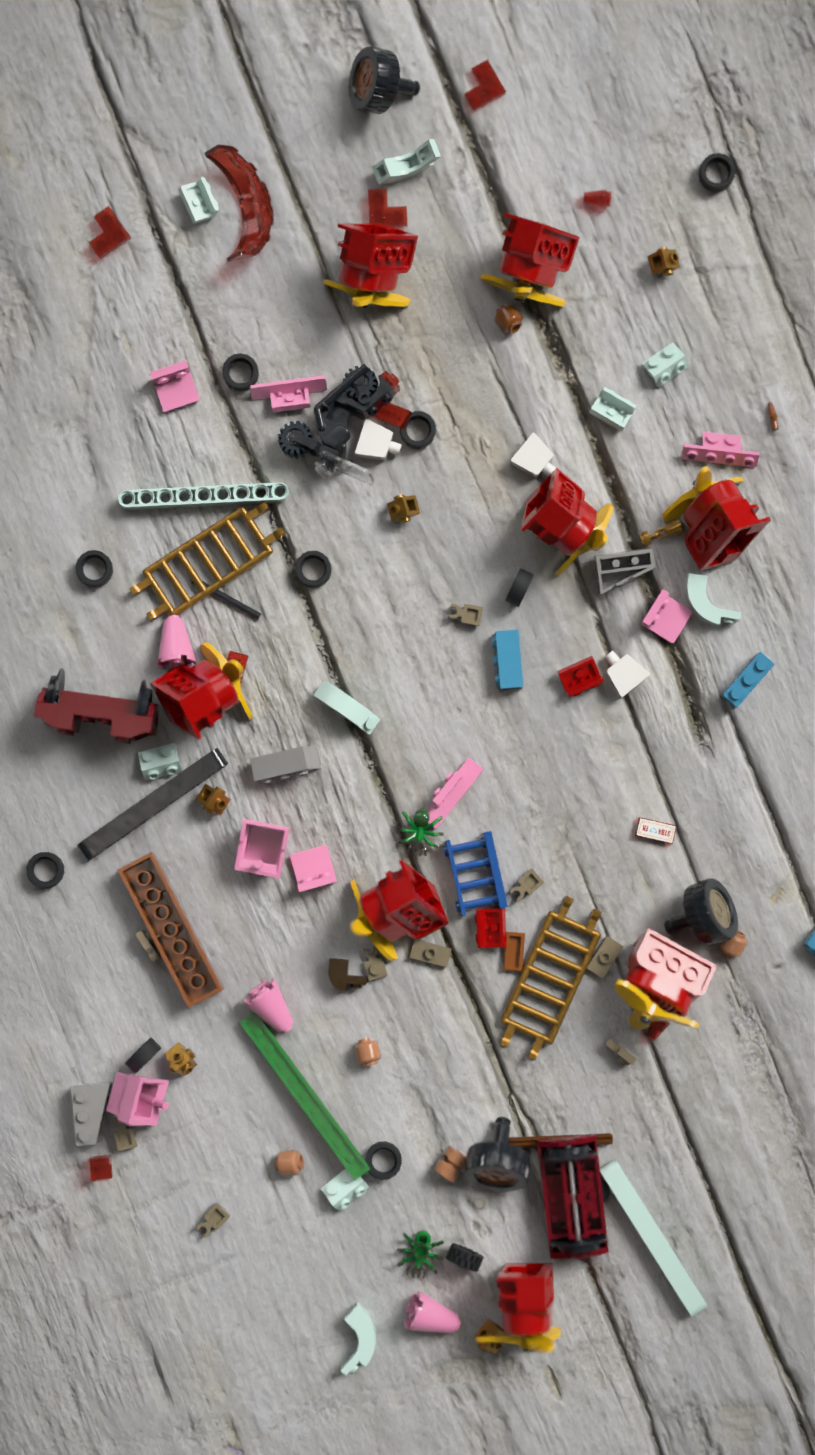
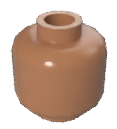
M738 930L734 938L720 943L719 948L723 951L722 955L730 959L740 957L747 945L746 935Z
M369 1037L358 1040L359 1044L354 1047L358 1064L364 1067L377 1064L381 1058L377 1041H370Z
M296 1150L282 1151L278 1154L277 1159L274 1160L275 1170L279 1171L283 1177L299 1175L301 1170L304 1169V1158Z

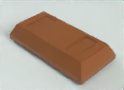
M506 932L507 947L504 950L503 970L522 972L525 933Z

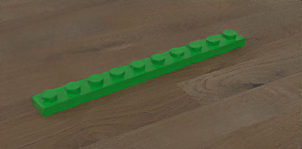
M254 1012L241 1021L242 1027L353 1179L356 1180L371 1169L264 1021Z

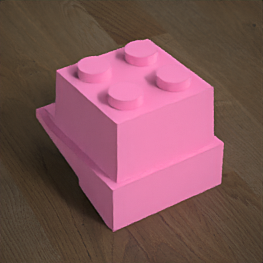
M243 819L234 870L280 879L290 828Z
M116 1073L106 1111L118 1116V1121L128 1125L157 1126L161 1109L167 1110L169 1104L164 1101L169 1080Z

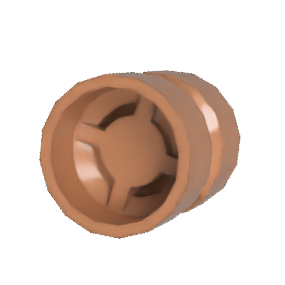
M448 1146L443 1154L444 1159L438 1161L434 1170L455 1183L460 1175L459 1170L465 1168L466 1156L453 1147Z

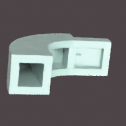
M429 139L412 152L395 158L383 159L372 168L379 185L389 184L427 170L441 156L435 140Z
M689 573L686 576L685 594L691 610L698 618L714 626H719L721 619H723V623L735 624V621L738 622L740 620L741 612L719 609L710 603L706 595L708 576Z
M323 680L313 695L369 735L380 721V718L326 680Z
M358 1302L344 1316V1321L355 1330L359 1339L357 1349L341 1366L340 1371L346 1376L349 1372L353 1374L360 1366L358 1362L366 1366L375 1349L376 1333L374 1323L369 1313Z

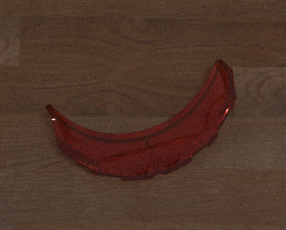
M216 145L205 152V157L212 161L230 182L237 196L242 215V233L239 244L232 255L226 259L227 262L250 258L259 254L270 240V229L274 223L271 197L265 182L261 181L256 174L257 169L252 162H247L237 153L239 150L233 146Z

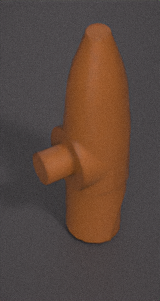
M769 402V419L772 430L776 431L779 429L777 415L772 402Z

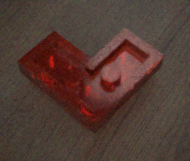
M488 59L471 68V72L479 86L464 93V97L474 112L505 95L506 90Z
M387 188L368 189L370 224L408 227L407 206L388 207Z
M109 206L93 216L103 230V233L88 243L99 259H102L131 239Z

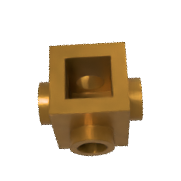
M663 247L647 256L652 274H662L665 277L674 274V270L680 268L679 257L674 249Z
M398 495L393 497V501L387 503L391 521L406 523L411 521V517L420 514L415 495Z
M205 784L195 800L204 805L202 809L211 815L214 812L222 815L231 799L225 796L226 791L218 786L214 789Z
M179 1042L164 1053V1056L169 1061L167 1065L174 1074L177 1072L182 1077L191 1073L194 1067L198 1065L194 1060L196 1056L190 1048L186 1049Z
M487 1319L483 1326L479 1328L474 1338L505 1336L508 1334L498 1324ZM479 1343L477 1346L485 1353L490 1351L496 1354L504 1343Z

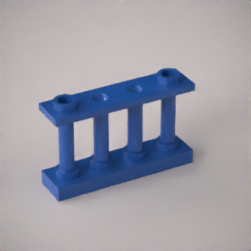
M491 831L484 832V837H480L481 839L452 846L450 840H447L446 845H443L445 857L449 856L459 900L455 902L457 913H461L462 916H466V909L494 903L495 905L499 904V908L508 907ZM479 847L487 849L488 855L483 859L455 864L453 853ZM482 866L491 867L492 874L489 877L459 883L457 872ZM490 884L495 886L496 893L493 896L463 902L461 891Z

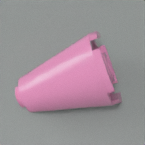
M177 615L168 616V619H165L163 624L157 666L167 670L166 666L173 669L180 665H186L190 668L193 666L192 663L196 664V658L184 621Z
M271 978L270 983L266 980L249 992L251 996L248 999L246 997L243 999L244 1004L276 1032L286 1033L292 1028L293 1019L274 978Z
M420 1291L412 1295L406 1309L409 1317L408 1320L404 1319V1327L408 1330L449 1334L458 1331L461 1323L458 1314Z

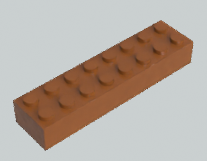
M150 852L118 869L117 871L187 1007L189 1008L224 990L155 853Z

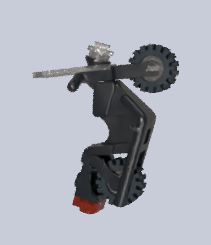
M363 364L359 368L355 366V370L350 368V373L346 372V378H343V382L315 405L314 415L322 444L313 439L310 428L306 427L305 423L300 424V421H296V424L291 421L289 426L286 423L284 425L285 428L280 429L281 434H278V443L286 456L288 454L290 458L295 456L296 459H299L300 455L303 458L305 453L320 458V462L314 463L316 466L314 470L321 478L323 476L328 478L330 472L333 473L334 470H337L366 484L373 485L374 483L370 471L354 464L352 460H348L346 457V443L351 437L347 421L352 415L364 421L369 417L375 416L384 404L390 403L395 394L400 391V381L393 373L390 375L387 371H384L378 376L380 382L378 384L374 371H371L369 367Z

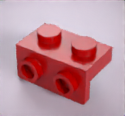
M592 656L557 671L564 691L569 697L578 696L582 691L596 688L600 683L604 682Z
M505 908L477 909L475 914V923L477 924L475 939L478 948L507 947Z

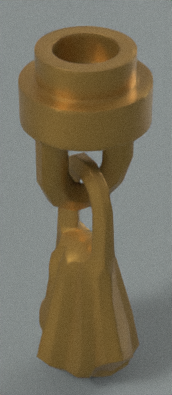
M674 519L668 525L657 529L652 535H649L647 531L642 532L639 535L642 546L652 545L651 539L653 538L662 539L672 535H681L685 525L681 520ZM664 530L666 534L661 535L659 532Z

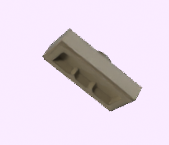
M606 936L588 964L587 969L603 979L624 946Z
M414 939L410 958L447 967L452 949Z

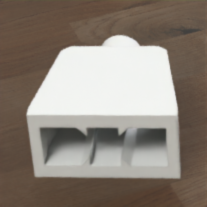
M365 419L355 451V457L385 461L388 452L399 455L402 444L392 441V431Z
M534 432L510 460L512 466L534 478H537L541 472L549 476L556 469V467L549 463L554 454Z
M612 651L604 657L611 665L605 671V674L620 699L650 675L648 671L628 654L620 659Z

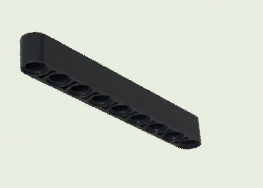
M218 748L212 750L77 845L87 861H90L229 763Z

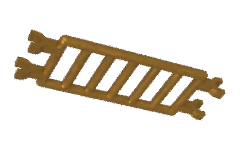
M262 502L250 512L243 506L239 507L142 571L146 579L129 589L134 596H137L143 590L150 586L152 587L162 605L146 614L151 622L165 612H168L170 616L179 615L273 553L270 544L284 537L285 532L280 527L267 537H264L253 519L269 510L265 502ZM239 516L243 517L264 551L256 556L253 555L232 523ZM226 526L248 560L239 567L216 533V531ZM208 536H210L232 570L223 577L200 544ZM191 547L195 548L216 581L208 587L204 585L184 554ZM178 557L200 591L191 598L168 564V562ZM160 567L183 600V603L175 608L152 575Z
M565 896L559 913L554 911L548 912L500 1019V1022L507 1026L500 1045L508 1047L515 1030L533 1037L535 1041L528 1057L535 1061L543 1043L553 1044L601 937V933L594 930L602 912L593 909L586 926L566 917L574 900L568 896ZM553 920L591 936L592 939L588 948L550 931ZM545 937L584 954L580 965L541 948ZM537 955L576 972L572 983L533 966ZM529 973L567 989L568 992L564 1001L526 984ZM523 990L560 1007L557 1017L554 1018L517 1001L521 991ZM516 1008L553 1025L549 1035L542 1034L510 1019L513 1009Z

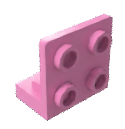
M186 360L150 372L164 412L200 400Z
M662 589L641 622V625L670 643H674L693 611L669 597V593Z
M327 845L290 855L299 892L337 882Z

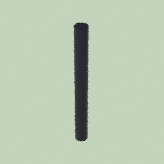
M202 581L206 587L209 586L208 583ZM218 589L211 593L259 620L262 614Z

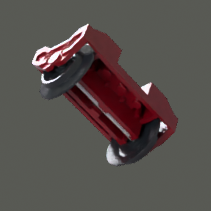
M61 668L57 675L51 676L48 688L43 687L36 700L34 717L41 718V720L56 728L57 732L63 735L74 736V733H79L81 720L87 723H95V720H98L103 725L111 726L110 735L115 737V740L120 743L131 744V741H138L148 736H156L158 704L152 703L153 691L147 688L146 680H143L141 683L137 701L64 690L65 671Z
M596 1134L537 1139L550 1258L571 1259L575 1257L580 1259L587 1256L609 1253ZM546 1147H551L548 1149L549 1154L543 1156Z

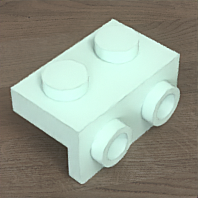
M201 177L195 183L181 186L178 189L193 224L212 219L219 211L218 203L213 198L210 185L204 177Z
M673 342L642 363L643 368L654 379L657 387L666 384L670 379L684 372L689 367L686 356Z
M604 387L589 413L622 432L636 405Z
M175 743L138 752L141 771L146 781L182 772Z
M344 1169L323 1186L321 1190L332 1206L341 1211L348 1208L354 1199L361 1197L369 1186L361 1176L354 1180L347 1169Z

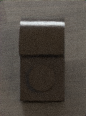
M329 958L328 975L331 983L336 988L346 991L347 983L351 984L350 987L362 988V985H366L367 976L348 975L349 959Z

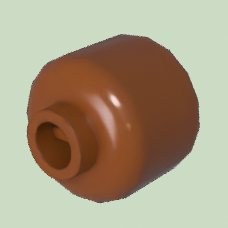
M502 305L496 310L494 321L504 333L512 334L521 328L523 317L513 305Z

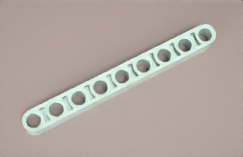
M284 483L138 489L122 491L118 496V501L126 510L261 504L262 502L281 503L288 499L289 491ZM279 488H283L286 491L282 497L275 495V491ZM260 489L266 491V495L263 498L256 496V492ZM240 490L247 492V496L244 499L237 497V493ZM221 491L228 492V497L224 500L218 498V494ZM202 492L209 493V498L205 501L199 499V495ZM183 493L190 494V498L186 502L180 500V496ZM164 494L171 495L170 501L166 503L161 501V497ZM145 495H150L152 497L151 501L147 504L143 503L142 498ZM131 496L133 498L132 502L128 505L124 504V497Z
M614 1159L600 1168L602 1176L691 1317L707 1308L706 1302L617 1161Z

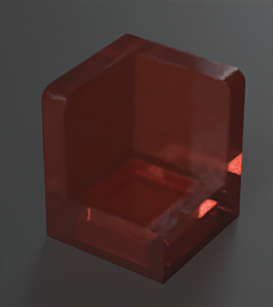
M111 1155L92 1156L89 1158L91 1182L100 1179H111L113 1177Z

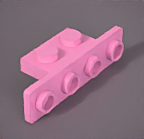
M325 376L250 385L252 400L271 398L273 413L310 408L309 393L327 390Z
M703 432L702 446L684 444L681 459L755 468L757 467L759 452L742 451L741 436Z
M468 758L454 774L451 772L444 780L446 782L445 786L442 789L439 787L432 795L434 797L433 803L427 811L430 814L429 824L438 817H442V820L433 826L435 829L439 827L483 771L481 766Z

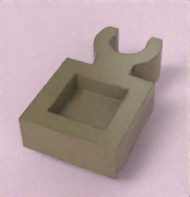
M456 604L450 605V608L457 610L455 615H448L450 619L461 617V623L480 626L483 607L464 604V608L461 609Z
M531 868L517 880L520 886L513 887L509 893L512 894L516 890L519 891L520 896L516 900L520 901L523 899L526 891L531 895L544 881Z
M141 930L135 934L152 962L161 958L153 947V939L149 932L145 933L144 930Z
M374 945V952L372 954H368L366 948H363L364 955L369 959V961L364 962L369 981L388 976L383 957H376L378 949Z
M610 1038L605 1043V1045L619 1055L617 1059L625 1065L628 1062L633 1065L637 1060Z
M113 1118V1125L118 1128V1131L113 1133L118 1152L137 1147L138 1144L133 1127L127 1128V1124H119L117 1118Z
M216 1202L203 1216L207 1221L199 1223L196 1230H199L200 1227H205L207 1229V1232L203 1235L205 1238L210 1234L212 1227L217 1231L231 1215Z

